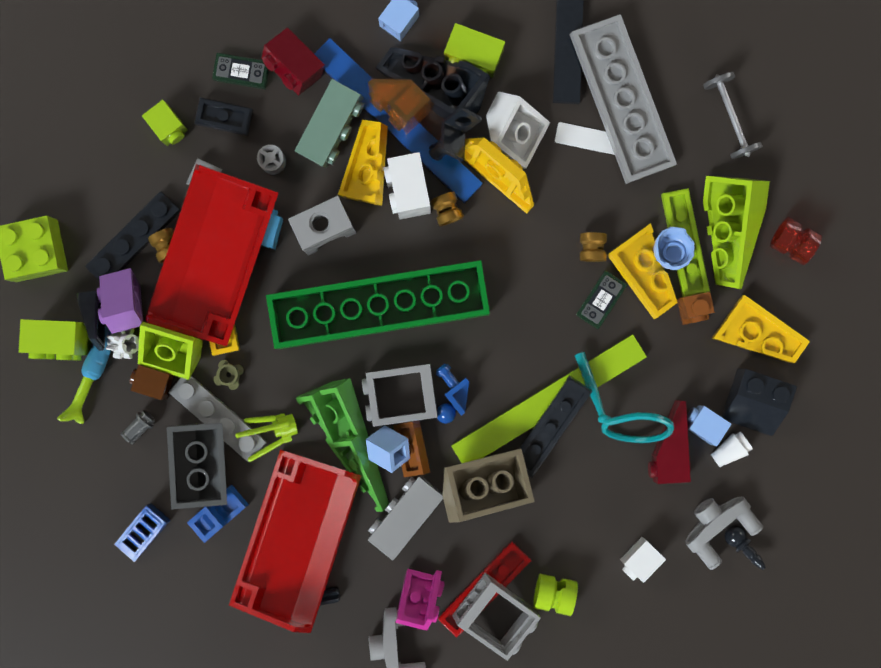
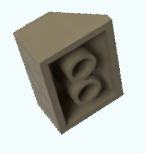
M522 449L444 468L443 500L449 523L462 522L535 502Z

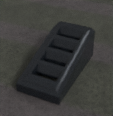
M97 292L77 293V301L88 338L98 351H103L105 348V324L103 325L100 322L98 316V309L101 308V303Z

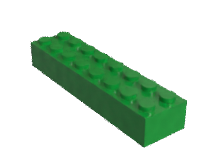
M481 260L266 295L274 349L298 347L489 316L490 314Z

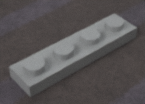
M193 376L189 380L180 378L168 392L201 422L222 423L223 441L247 462H249L248 457L261 450L268 442L260 434L236 438V433L253 428L244 423L237 414Z

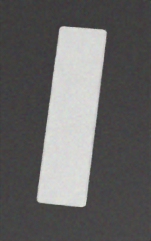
M562 122L558 123L555 137L556 143L615 155L605 131Z

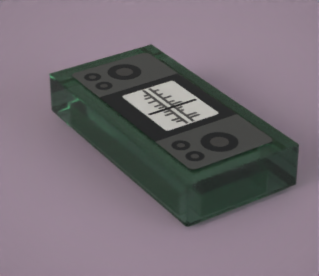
M216 53L212 79L217 82L266 90L269 69L265 66L263 60Z
M605 270L579 308L576 316L598 330L627 287V284Z

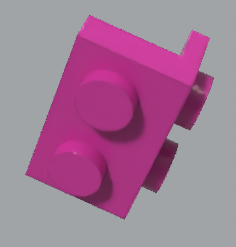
M407 569L395 623L426 631L432 622L436 623L440 609L439 606H436L437 597H441L444 588V581L440 580L442 571L436 570L435 574L431 575Z

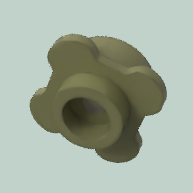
M227 360L220 361L218 364L219 369L216 376H214V383L216 385L228 386L231 390L237 389L240 385L238 382L240 375L244 373L243 366L229 364ZM228 372L231 373V377L229 378L226 376Z

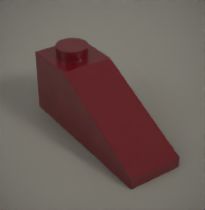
M676 400L668 416L674 423V431L668 438L657 441L652 453V461L648 462L649 477L653 478V482L657 484L691 482L686 401ZM664 425L663 430H662L661 433H663V432H665V431L667 430V426H666V425Z

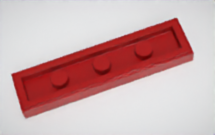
M511 541L452 601L437 619L457 638L464 630L457 626L452 615L484 573H487L506 587L532 560ZM497 592L488 602L485 608L499 595Z

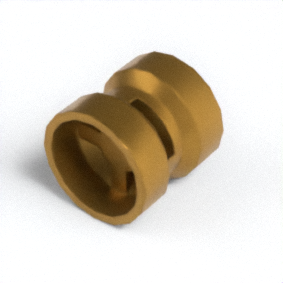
M455 192L440 195L430 201L432 208L437 211L439 226L451 224L464 217L462 210L457 207L456 202L458 199Z
M173 228L160 230L148 238L151 246L157 250L156 257L159 263H164L174 232Z
M589 232L580 234V243L583 245V250L580 252V261H606L607 253L603 250L604 244L607 242L606 233Z

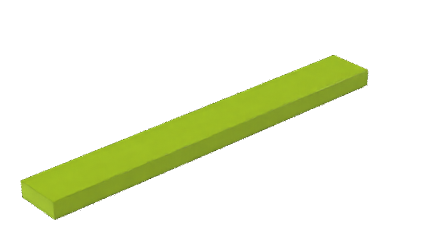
M630 335L588 361L597 387L647 358L634 335ZM579 367L451 445L461 463L484 458L533 428L569 375L585 385Z

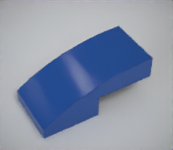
M233 485L226 489L227 505L204 507L187 522L204 543L249 505Z

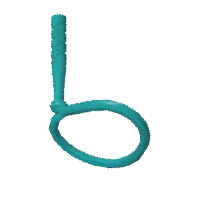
M585 352L575 355L584 383L592 389L590 397L599 415L598 422L603 423L601 426L603 434L616 440L632 443H652L664 440L672 435L675 428L674 423L669 418L659 414L636 412L612 418L606 415ZM633 420H652L663 423L667 426V430L653 436H630L610 431L608 426Z

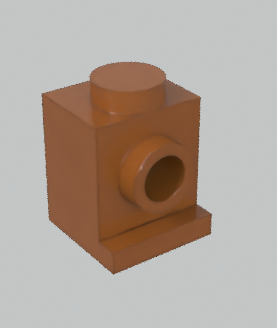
M710 292L677 299L682 325L709 320L708 314L715 313Z

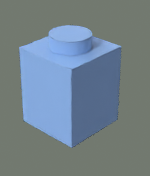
M391 0L378 18L380 27L399 41H402L419 18L417 2L415 0Z
M698 405L697 408L693 407L687 414L688 430L708 444L716 447L731 426V423L705 406Z
M385 425L366 439L368 459L391 473L410 459L408 438Z

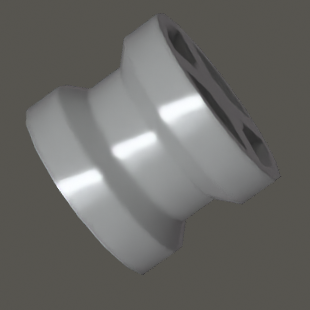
M266 145L259 150L257 161L266 173L275 175L284 170L286 158L279 147Z

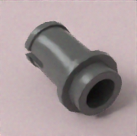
M145 410L141 413L138 412L136 419L121 432V436L133 445L148 428L152 429L154 427L155 418Z

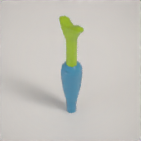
M107 325L105 327V348L103 351H98L94 345L92 346L81 369L84 377L72 404L57 417L59 421L74 419L77 423L84 424L82 415L83 403L93 381L99 379L103 374L111 351L106 350L108 346V338L106 336L112 334Z

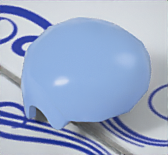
M671 226L663 230L656 238L653 247L654 256L664 268L679 270L688 266L693 259L695 251L694 240L691 239L684 228Z

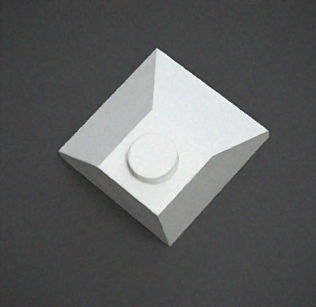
M498 92L486 114L490 139L501 148L504 154L516 160L522 168L526 169L550 122L520 96Z

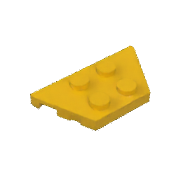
M484 137L465 139V159L463 160L527 214L534 206L527 175L523 171L522 166L516 160L505 156L496 143L489 142Z

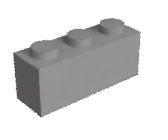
M418 475L416 479L412 476L402 487L405 493L399 500L394 497L385 508V511L388 512L382 521L377 518L368 529V532L371 533L368 541L392 561L443 499V493L421 475Z

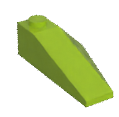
M706 176L703 207L704 211L708 213L709 226L707 227L708 235H711L713 251L711 252L716 285L742 289L766 211L770 181Z

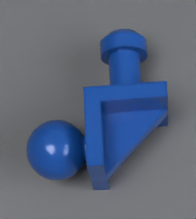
M444 364L436 370L438 378L442 377L450 388L445 393V396L452 404L445 403L437 408V419L445 424L455 419L456 410L461 416L465 413L469 381L466 378L458 382L451 373L450 369L452 368L449 364Z

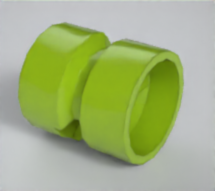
M540 573L535 587L533 608L543 611H549L551 608H554L557 614L572 616L577 599L578 582L565 578L556 581L555 576Z

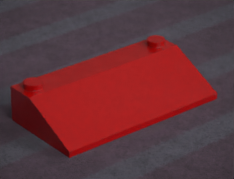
M196 164L145 317L147 323L227 346L278 192Z
M280 450L229 606L292 632L311 633L362 475Z

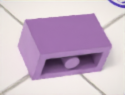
M131 268L99 276L100 288H97V295L101 303V308L98 309L100 322L103 325L106 324L112 334L139 327L143 321L141 288Z

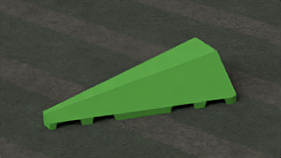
M351 378L332 381L296 398L299 405L305 404L313 415L310 420L314 425L318 423L327 436L325 441L346 470L362 475L360 479L362 484L359 488L363 493L368 491L376 503L375 510L383 512L389 502L378 466L368 459L366 445L368 434Z

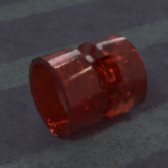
M787 217L776 230L770 247L782 254L788 252L792 260L805 265L820 246L822 235L810 228L803 230L801 223Z

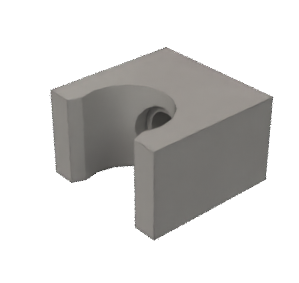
M338 196L288 219L302 250L308 256L317 252L320 246L343 236L350 237L356 234ZM320 218H326L329 222L327 229L324 231L315 230V222Z

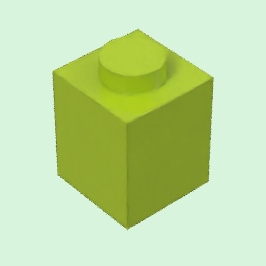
M161 100L142 115L147 124L166 146L180 142L185 136L184 133L188 131L164 100Z

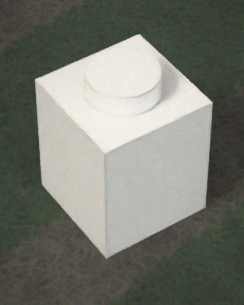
M641 537L620 560L625 565L622 570L633 581L638 577L644 583L666 559L647 540Z

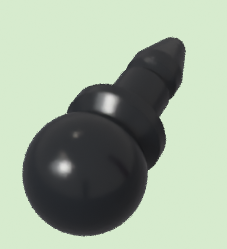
M739 526L729 527L725 531V541L730 546L736 547L737 553L742 550L743 554L751 560L753 565L764 570L766 568L761 556L757 555L752 546H749L752 540L746 538L744 529Z

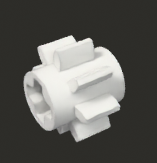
M134 328L106 336L108 338L106 350L114 351L113 358L132 359V354L138 351L139 336L133 334Z

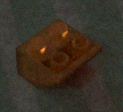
M371 79L368 82L369 96L372 98L370 102L379 112L384 110L389 115V122L398 131L403 129L408 134L430 113V98L412 80Z

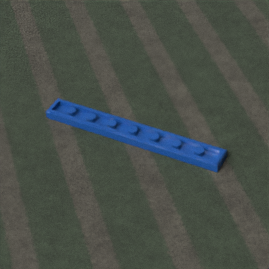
M329 38L319 48L315 55L325 64L324 71L335 81L361 94L364 97L362 102L365 103L363 108L378 122L387 125V131L411 154L420 152L422 164L451 192H455L456 196L464 204L483 185L458 159L445 155L439 161L434 160L429 154V147L438 140L333 40Z

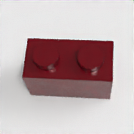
M288 27L264 45L261 58L263 63L270 71H274L282 79L283 84L289 90H293L298 96L321 78L325 64Z

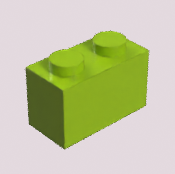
M455 23L444 51V58L447 61H451V63H459V61L468 62L493 78L504 50L505 41Z

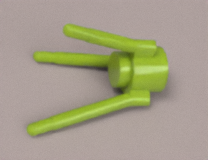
M282 413L275 416L245 418L243 420L244 423L272 422V424L238 432L235 436L240 438L274 430L276 437L281 436L279 440L248 457V461L252 462L278 446L291 442V436L298 434L293 414L285 416Z

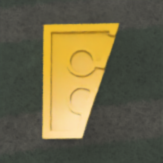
M650 223L607 256L653 319H656L678 302L668 272H665L664 267L660 265L654 256L653 247L655 240L652 234L654 231Z

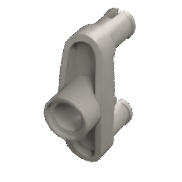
M736 497L718 506L713 498H710L695 508L694 514L700 522L690 532L685 543L693 553H697L710 570H713L722 563V559L709 544L713 537L735 519L739 520L751 536L759 533L764 526L750 510L751 505L744 497Z
M396 607L385 608L382 635L369 636L370 660L385 659L386 668H426L425 662L407 664L398 662L396 629H398V626L405 625L395 623L398 612Z

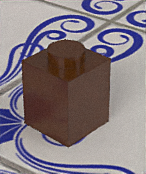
M138 365V368H135L130 376V384H132L130 391L159 400H168V392L171 390L175 375Z

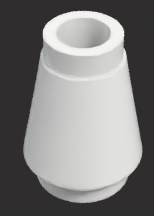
M740 431L737 434L732 433L711 456L718 466L722 467L748 456V452L753 448Z

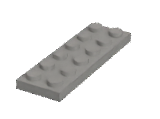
M621 14L572 31L570 33L572 43L625 183L628 184L677 165Z

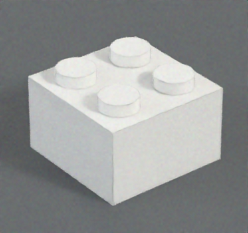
M420 152L387 158L389 166L383 168L388 188L393 187L394 193L389 194L393 214L398 213L399 219L431 214Z

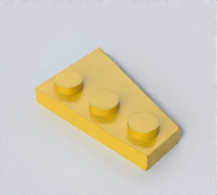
M362 120L338 192L339 196L382 206L387 125L381 122Z
M746 295L740 297L712 336V339L789 363H795L810 342Z

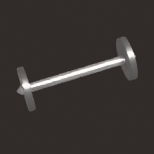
M729 72L723 75L716 74L715 78L707 81L703 86L705 90L718 86L742 148L730 154L731 158L735 159L744 155L749 157L751 152L763 146L761 142L750 146L747 144L724 83L735 78L734 72Z

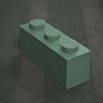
M332 79L295 152L322 167L327 168L329 164L333 165L340 152L337 148L341 140L346 141L352 130V127L349 125L353 117H358L363 110L365 103L362 100L364 97Z

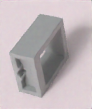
M430 364L366 373V379H362L364 395L369 394L370 405L365 406L367 421H372L373 427L437 418ZM420 372L426 412L380 418L374 379Z
M484 573L452 615L457 626L507 661L520 650L523 640L537 628L541 618L530 604L487 573ZM496 592L523 611L501 641L474 623V620Z

